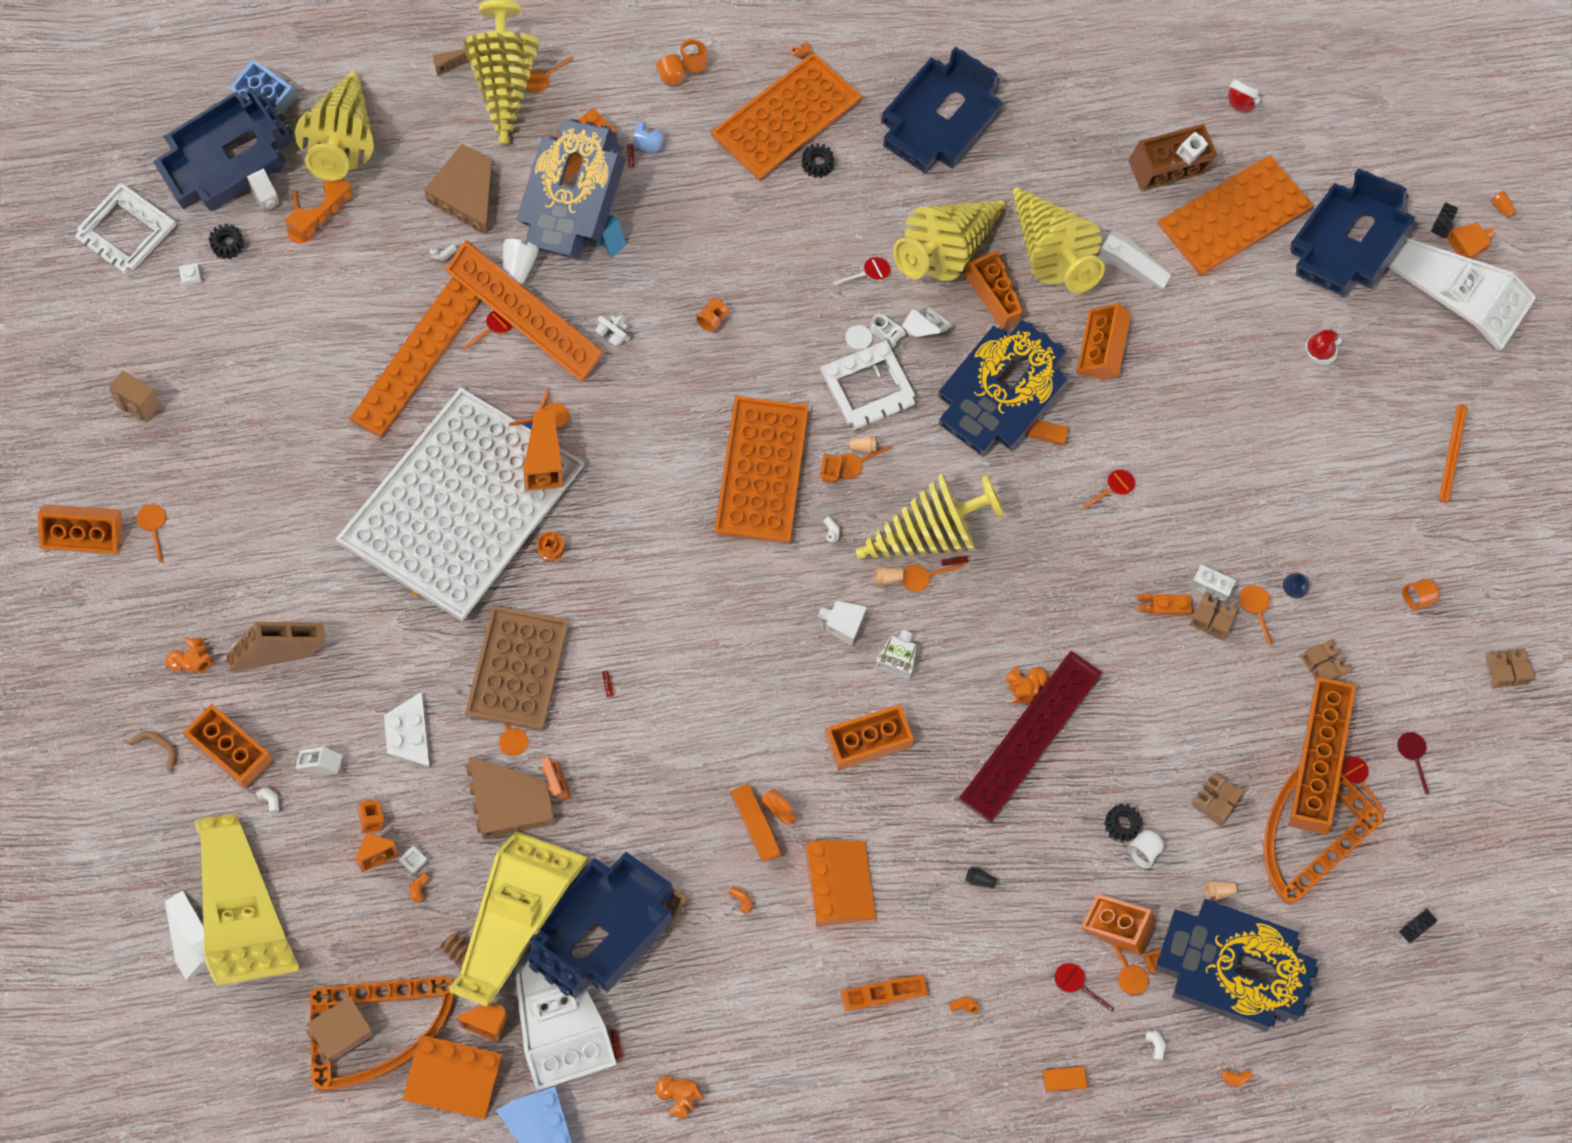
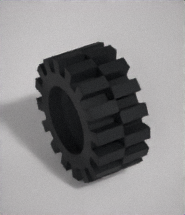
M816 143V146L811 144L810 148L807 146L806 150L803 151L802 168H804L805 173L808 172L809 176L813 174V178H816L817 175H819V178H822L823 174L826 177L828 172L831 173L834 165L833 151H830L829 146L825 148V144H822V147L819 146L820 143ZM821 157L825 162L823 164H814L811 159Z
M1445 202L1431 232L1445 237L1458 211V207Z
M228 223L224 224L225 227H222L220 224L218 225L219 229L215 227L213 228L214 232H210L209 243L213 253L219 258L221 256L222 259H226V256H228V259H232V255L237 257V252L241 254V249H244L241 231L232 224L230 227ZM223 238H233V242L230 245H220V241Z
M1123 803L1119 804V806L1115 805L1110 809L1105 818V831H1108V836H1113L1115 841L1119 839L1120 842H1124V840L1129 842L1137 836L1142 827V817H1139L1140 812H1136L1134 806L1130 808V804H1126V806H1123ZM1120 816L1127 817L1131 823L1130 828L1126 830L1118 828L1116 819Z
M1426 908L1399 932L1411 944L1438 920Z

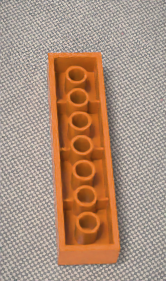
M1321 677L1316 678L1288 822L1289 827L1328 835L1330 831L1356 689L1354 684Z

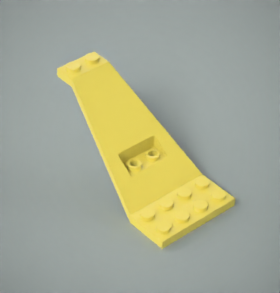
M236 814L196 819L195 827L201 841L204 961L215 986L297 972L298 962L286 940Z
M515 831L496 852L460 975L450 985V993L487 1007L530 945L529 939L538 933L568 886L587 864L588 857Z

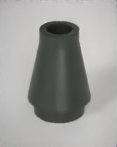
M970 866L965 881L972 886L993 889L997 877L990 875L977 866L975 868Z

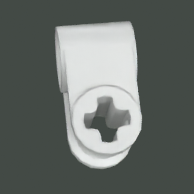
M876 314L872 318L871 333L881 341L887 340L890 348H894L896 342L906 335L901 326L895 324L884 314Z

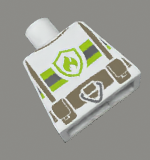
M902 630L899 638L890 636L876 660L875 668L910 680L916 651V644L910 642L912 633Z

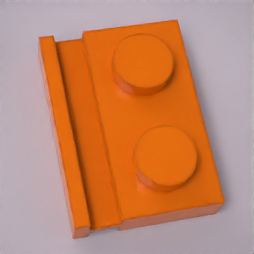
M550 757L542 759V772L549 780L548 788L551 794L564 800L571 798L572 796L559 761L556 762V760Z

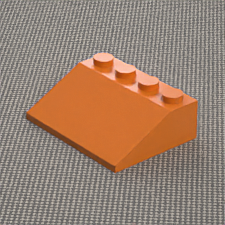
M822 840L806 842L805 852L815 927L876 920L865 841Z
M419 1034L402 1100L485 1120L502 1054Z

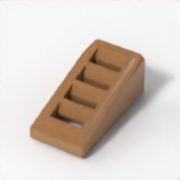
M465 49L433 55L437 75L470 62Z
M674 888L673 896L681 899V901L678 903L669 898L667 902L677 906V910L666 906L667 902L663 905V907L674 914L672 918L673 923L665 930L669 933L688 898V895Z

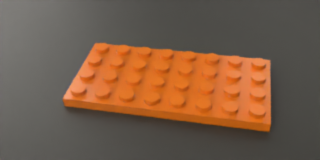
M813 52L712 130L711 136L760 181L860 102L862 96Z
M1268 155L1161 218L1157 224L1201 277L1311 211L1314 205L1274 158Z
M735 396L714 534L790 544L809 405Z

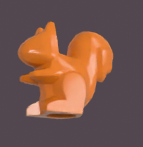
M185 637V641L189 646L186 653L180 650L171 651L165 659V665L172 671H179L182 668L188 672L203 674L215 662L213 659H210L211 655L207 654L209 650L206 649L207 646L204 645L203 639Z
M1016 665L1005 677V681L1010 686L1008 690L1016 691L1014 692L1015 697L1012 698V703H1030L1038 694L1040 686H1044L1048 681V673L1043 668L1033 667L1028 671L1027 677L1020 676L1019 668Z
M777 789L769 790L761 799L763 807L768 808L781 822L790 826L791 821H797V818L792 813V805Z
M664 1076L656 1081L654 1089L657 1097L662 1100L674 1098L676 1102L667 1111V1114L670 1116L675 1115L678 1118H686L688 1116L686 1107L693 1111L695 1109L692 1101L696 1098L699 1100L705 1099L693 1079L682 1078L674 1081L673 1077Z

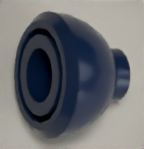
M1291 573L1283 580V589L1292 598H1302L1308 593L1309 581L1301 573Z

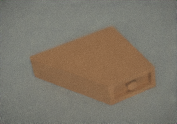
M461 144L424 190L427 202L433 206L440 207L447 214L456 216L459 221L470 224L476 231H482L486 234L488 231L491 198L492 161Z
M255 622L227 654L226 661L230 667V672L311 657L326 641L323 623Z
M469 757V764L466 765L468 777L472 776L473 783L469 784L471 795H475L476 802H472L474 814L479 815V821H476L477 832L482 833L483 839L511 834L515 831L521 832L555 825L547 781L475 757Z

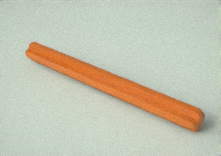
M1459 404L1456 408L1438 498L1439 502L1448 503L1450 500L1468 409L1463 404Z

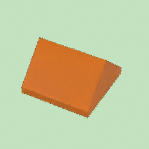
M366 832L356 856V861L362 873L400 855L394 841Z

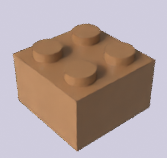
M123 370L109 386L112 393L111 397L116 401V406L122 411L127 410L131 412V415L137 420L142 419L148 422L161 406L152 387Z

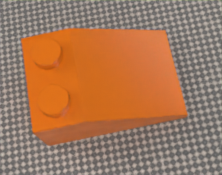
M1097 893L1081 929L1121 950L1141 956L1157 920L1150 909Z

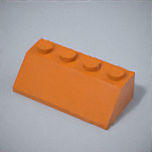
M1120 303L1089 310L1076 373L1102 380L1119 377L1131 313Z
M45 504L38 511L39 548L117 554L122 532V510Z

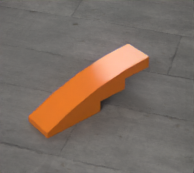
M749 784L731 790V797L762 863L781 856L777 843Z
M924 975L890 979L858 988L843 989L840 992L845 1012L907 1001L928 995Z

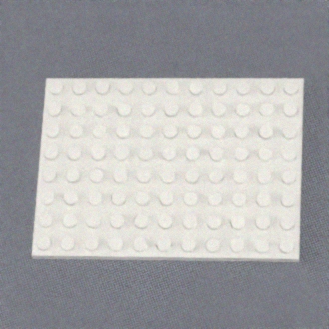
M460 387L341 531L335 541L460 621H463L584 467V462L559 447L563 487L525 491L523 469L531 430L522 424L509 426V423L516 420Z

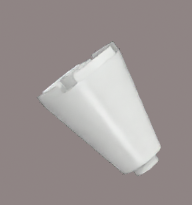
M505 239L503 242V270L523 285L539 253V248L527 242V245L521 243L522 240Z

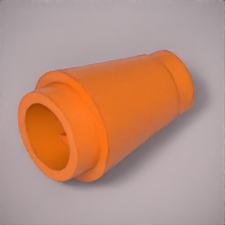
M1501 191L1491 199L1492 205L1507 218L1516 212L1507 193L1505 194Z

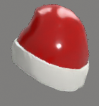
M1234 79L1228 91L1229 104L1237 111L1248 112L1254 109L1255 104L1260 102L1259 90Z
M1322 330L1312 335L1306 342L1308 357L1318 365L1331 364L1337 358V345L1341 344L1342 338L1333 330Z

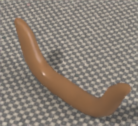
M144 731L126 741V744H135L142 739L149 738L168 751L169 756L166 765L168 772H171L176 758V751L168 740L155 732Z

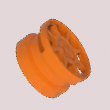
M553 531L541 534L537 539L539 556L548 562L559 560L564 554V542L561 535Z

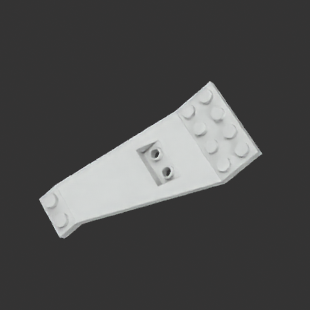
M1406 238L1387 265L1388 268L1473 324L1497 351L1504 348L1536 299V296L1513 272Z
M530 944L514 970L524 1052L536 1091L617 1065L605 1024L587 989L574 999L570 995L565 996L556 984H549L540 972L538 974L533 972L529 967L527 958L532 949ZM562 997L568 998L566 1003L560 1002ZM546 1003L548 1007L544 1010L541 1009L540 1006Z

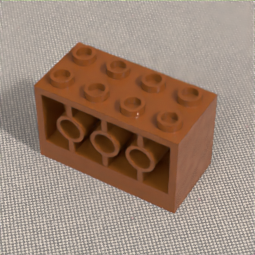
M1203 123L1139 141L1128 161L1140 191L1205 174L1217 153ZM1196 132L1205 139L1208 145L1203 153L1188 165L1176 152L1181 144Z

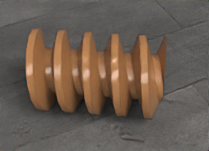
M457 931L445 939L440 948H443V952L449 954V959L454 960L456 966L460 965V970H462L469 943L464 945L466 937L459 939L458 937L461 932Z

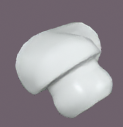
M451 244L444 251L432 247L429 253L434 260L446 261L458 250Z
M828 516L823 520V523L829 529L826 539L830 543H835L839 539L840 527Z
M269 787L258 789L256 795L259 799L268 801L269 813H278L279 801L277 793Z
M1156 1030L1148 1031L1146 1039L1155 1046L1153 1060L1163 1061L1166 1043L1160 1032Z

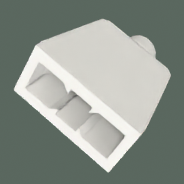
M836 601L832 610L821 607L818 617L827 620L826 631L853 646L867 607Z

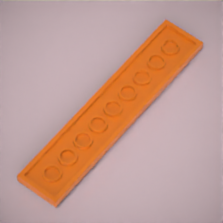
M464 240L445 271L577 379L584 381L604 351L469 241Z
M452 277L350 416V421L383 438L478 306L481 299Z

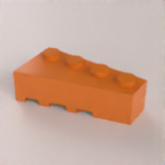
M997 250L969 262L964 275L1000 328L1007 329L1018 323L1022 309L1015 292L1012 290L1010 278L1007 277L1005 272L1006 268L1004 262L1002 263L1000 259V252Z

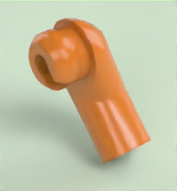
M804 42L805 45L802 44L801 49L797 46H792L790 52L798 58H803L811 53L812 47H810L808 42Z
M424 872L410 885L409 896L415 903L423 900L424 895L421 894L422 887L430 880Z
M732 886L728 894L738 899L742 903L739 907L740 911L748 914L753 909L751 899L746 892Z
M967 996L948 1003L951 1012L963 1009L969 1013L976 1014L980 1009L978 1002Z

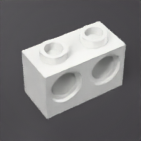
M1200 565L1189 589L1202 595L1205 592L1209 593L1210 599L1214 600L1217 597L1219 598L1218 602L1223 604L1228 599L1236 580Z

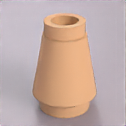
M871 435L849 441L850 451L871 454L872 452H877L876 437Z
M879 567V569L874 570V581L881 586L903 580L902 569Z
M1210 881L1205 885V895L1207 899H1212L1213 901L1231 896L1237 892L1234 882Z

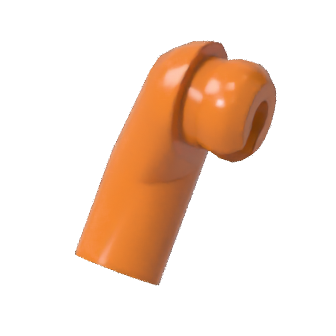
M1227 1069L1221 1073V1078L1224 1083L1230 1086L1240 1087L1252 1079L1253 1075L1248 1069L1240 1074Z

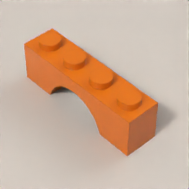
M345 179L326 180L323 183V192L326 196L323 203L314 209H295L285 219L286 228L302 241L306 237H311L315 229L326 222L328 216L336 213L340 205L351 198L352 186Z

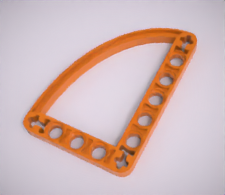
M1299 766L1288 778L1272 805L1264 832L1263 858L1269 881L1275 892L1286 904H1295L1382 822V814L1342 774H1340L1337 798L1358 820L1287 886L1280 877L1276 866L1274 838L1283 805L1296 784ZM1339 786H1346L1349 794H1341ZM1360 800L1363 803V808L1356 809L1353 801ZM1374 815L1376 817L1375 821H1372L1367 826L1365 823ZM1361 827L1364 830V835L1357 836L1354 833V828ZM1342 839L1350 842L1351 846L1349 849L1341 846L1340 842ZM1334 852L1337 855V860L1330 861L1327 858V853ZM1315 864L1323 867L1322 874L1314 872L1313 866ZM1301 877H1306L1309 880L1310 885L1308 887L1300 884L1299 879ZM1296 887L1298 891L1293 897L1288 898V892H1291Z
M447 976L319 987L310 994V1021L315 1019L317 1014L324 1013L330 1007H334L342 1002L335 1000V994L338 991H345L346 998L350 996L355 1005L443 997L437 1017L430 1028L423 1034L436 1038L451 1012L454 994L450 993V987H447L446 991H443L442 988H435L436 993H433L432 982H435L436 986H442L443 982L451 985L453 981ZM422 983H427L430 986L429 991L425 994H421L418 991V987ZM401 985L409 987V992L404 996L397 993ZM380 987L388 989V994L383 998L378 997L376 994ZM359 989L367 991V996L362 1000L356 998V992ZM328 992H331L332 1002H329L328 998H323L321 1003L314 999L318 997V993L326 997L329 996ZM418 1040L401 1054L383 1064L339 1078H332V1062L330 1063L328 1059L322 1066L316 1064V1058L320 1055L317 1049L320 1046L316 1042L311 1041L312 1084L319 1091H329L377 1079L412 1060ZM316 1069H328V1071H323L324 1078L328 1079L327 1082H324L323 1086L317 1083V1080H320V1072H316Z

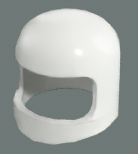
M1151 830L1142 831L1128 845L1131 857L1140 867L1145 869L1151 867L1154 859L1162 853L1164 848L1161 837ZM1138 849L1144 853L1149 862L1137 856L1136 852Z

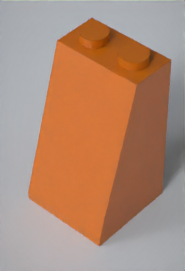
M541 409L534 413L523 469L525 491L563 487L562 465L554 409Z

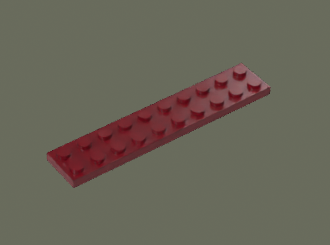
M1070 651L958 800L991 823L1103 672L1073 651Z

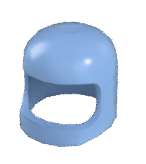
M640 121L635 132L633 147L647 153H656L662 146L663 134L659 129H655L652 133H647V124Z

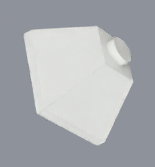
M927 304L913 308L902 325L906 329V333L912 337L941 333L955 326Z

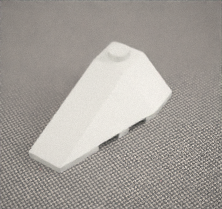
M1115 230L1108 236L1101 249L1099 258L1103 262L1161 290H1164L1171 277L1169 272L1131 238Z
M181 891L166 900L165 907L175 962L187 981L207 969V965L204 961L203 924L184 891Z

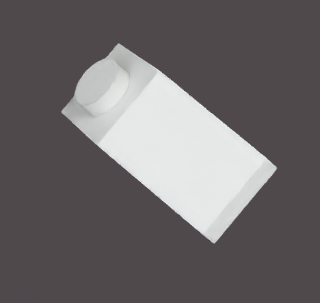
M264 169L247 176L252 194L263 212L273 209L279 204L277 194Z
M326 747L300 750L295 769L321 775L338 774L341 767L342 754Z

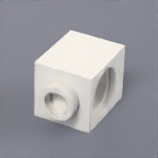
M1194 132L1181 144L1176 153L1190 165L1203 153L1208 143L1202 136Z

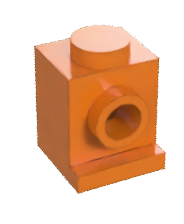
M365 800L359 803L357 813L361 834L381 831L384 818L380 801Z

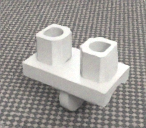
M622 314L618 317L612 315L610 317L613 321L612 324L600 315L597 319L600 323L595 330L598 334L605 337L610 330L613 331L614 334L608 341L616 347H619L624 340L626 342L629 341L630 337L619 329L620 327L626 329L628 326L624 323L625 316Z

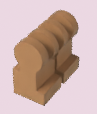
M1205 592L1189 625L1204 632L1209 625L1211 627L1208 634L1224 640L1238 607L1233 605L1231 610H1227L1228 602L1224 601L1218 608L1219 612L1215 614L1214 609L1218 606L1219 598L1215 597L1213 602H1209L1210 594Z
M1334 639L1305 650L1301 656L1308 670H1314L1311 675L1315 681L1317 677L1336 680L1352 671L1350 665L1341 666L1346 662L1345 657L1335 659L1341 653V650L1339 648L1331 650L1336 645Z
M1523 648L1516 649V652L1512 649L1507 650L1506 653L1501 650L1497 652V655L1494 651L1487 652L1486 663L1492 678V689L1509 687L1510 685L1512 687L1529 685L1534 679L1531 665L1527 661V654Z
M1211 774L1208 778L1210 783L1206 782L1204 784V790H1200L1198 793L1199 798H1195L1192 805L1198 811L1206 814L1216 824L1222 826L1241 798L1244 790L1238 786L1237 788L1216 774Z

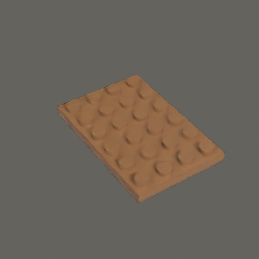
M492 606L465 716L543 731L569 620Z

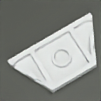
M419 693L384 715L387 753L389 756L403 758L405 761L415 762L428 768L430 765L422 693Z

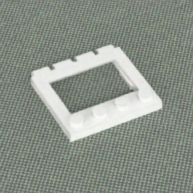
M120 183L77 228L78 233L75 235V238L126 274L129 270L133 272L177 224L127 186ZM116 204L154 230L136 248L137 250L131 256L125 254L93 230Z
M887 340L820 367V372L848 426L852 425L854 430L866 426L867 422L865 419L870 424L883 419L882 412H884L886 417L900 412L899 405L903 410L915 405V394ZM885 361L889 368L888 371L900 391L852 410L837 380L843 376L851 375L860 369L868 368L875 363Z

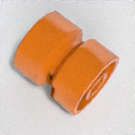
M712 297L705 305V309L698 313L696 321L706 331L715 332L721 324L720 321H723L728 316L730 310L724 302Z

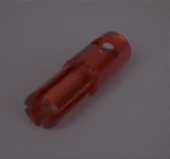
M631 143L627 144L629 168H631L630 158H632V168L634 167V147Z
M968 556L942 559L941 564L942 566L968 563Z
M606 670L608 682L606 681L605 671L602 672L606 697L609 698L613 697L614 693L612 691L609 671Z
M611 1030L615 1059L623 1058L618 1030Z

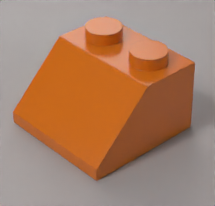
M495 1003L492 1006L488 1004L487 1007L479 1006L457 1017L461 1028L499 1043L509 1021L504 1007Z

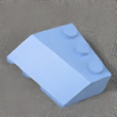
M253 59L230 86L241 97L244 95L248 102L251 99L245 91L250 88L253 89L255 94L258 92L260 94L264 93L267 98L271 97L276 104L275 111L279 110L282 115L285 114L299 96L292 86Z
M555 1087L515 1099L496 1110L518 1143H572Z

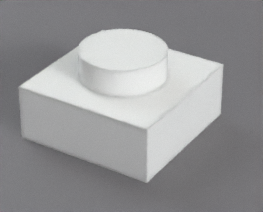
M197 263L179 267L183 286L201 282Z
M412 846L399 859V862L415 875L428 862V859Z

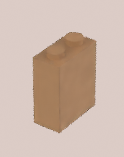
M350 996L306 1024L310 1029L306 1032L312 1042L317 1041L320 1046L317 1049L323 1060L327 1058L330 1063L374 1035Z

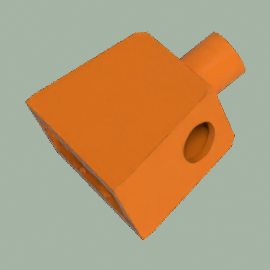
M1473 223L1452 229L1447 240L1458 255L1474 260L1488 249L1491 244L1490 239L1494 237V231L1491 228L1483 230L1479 223Z

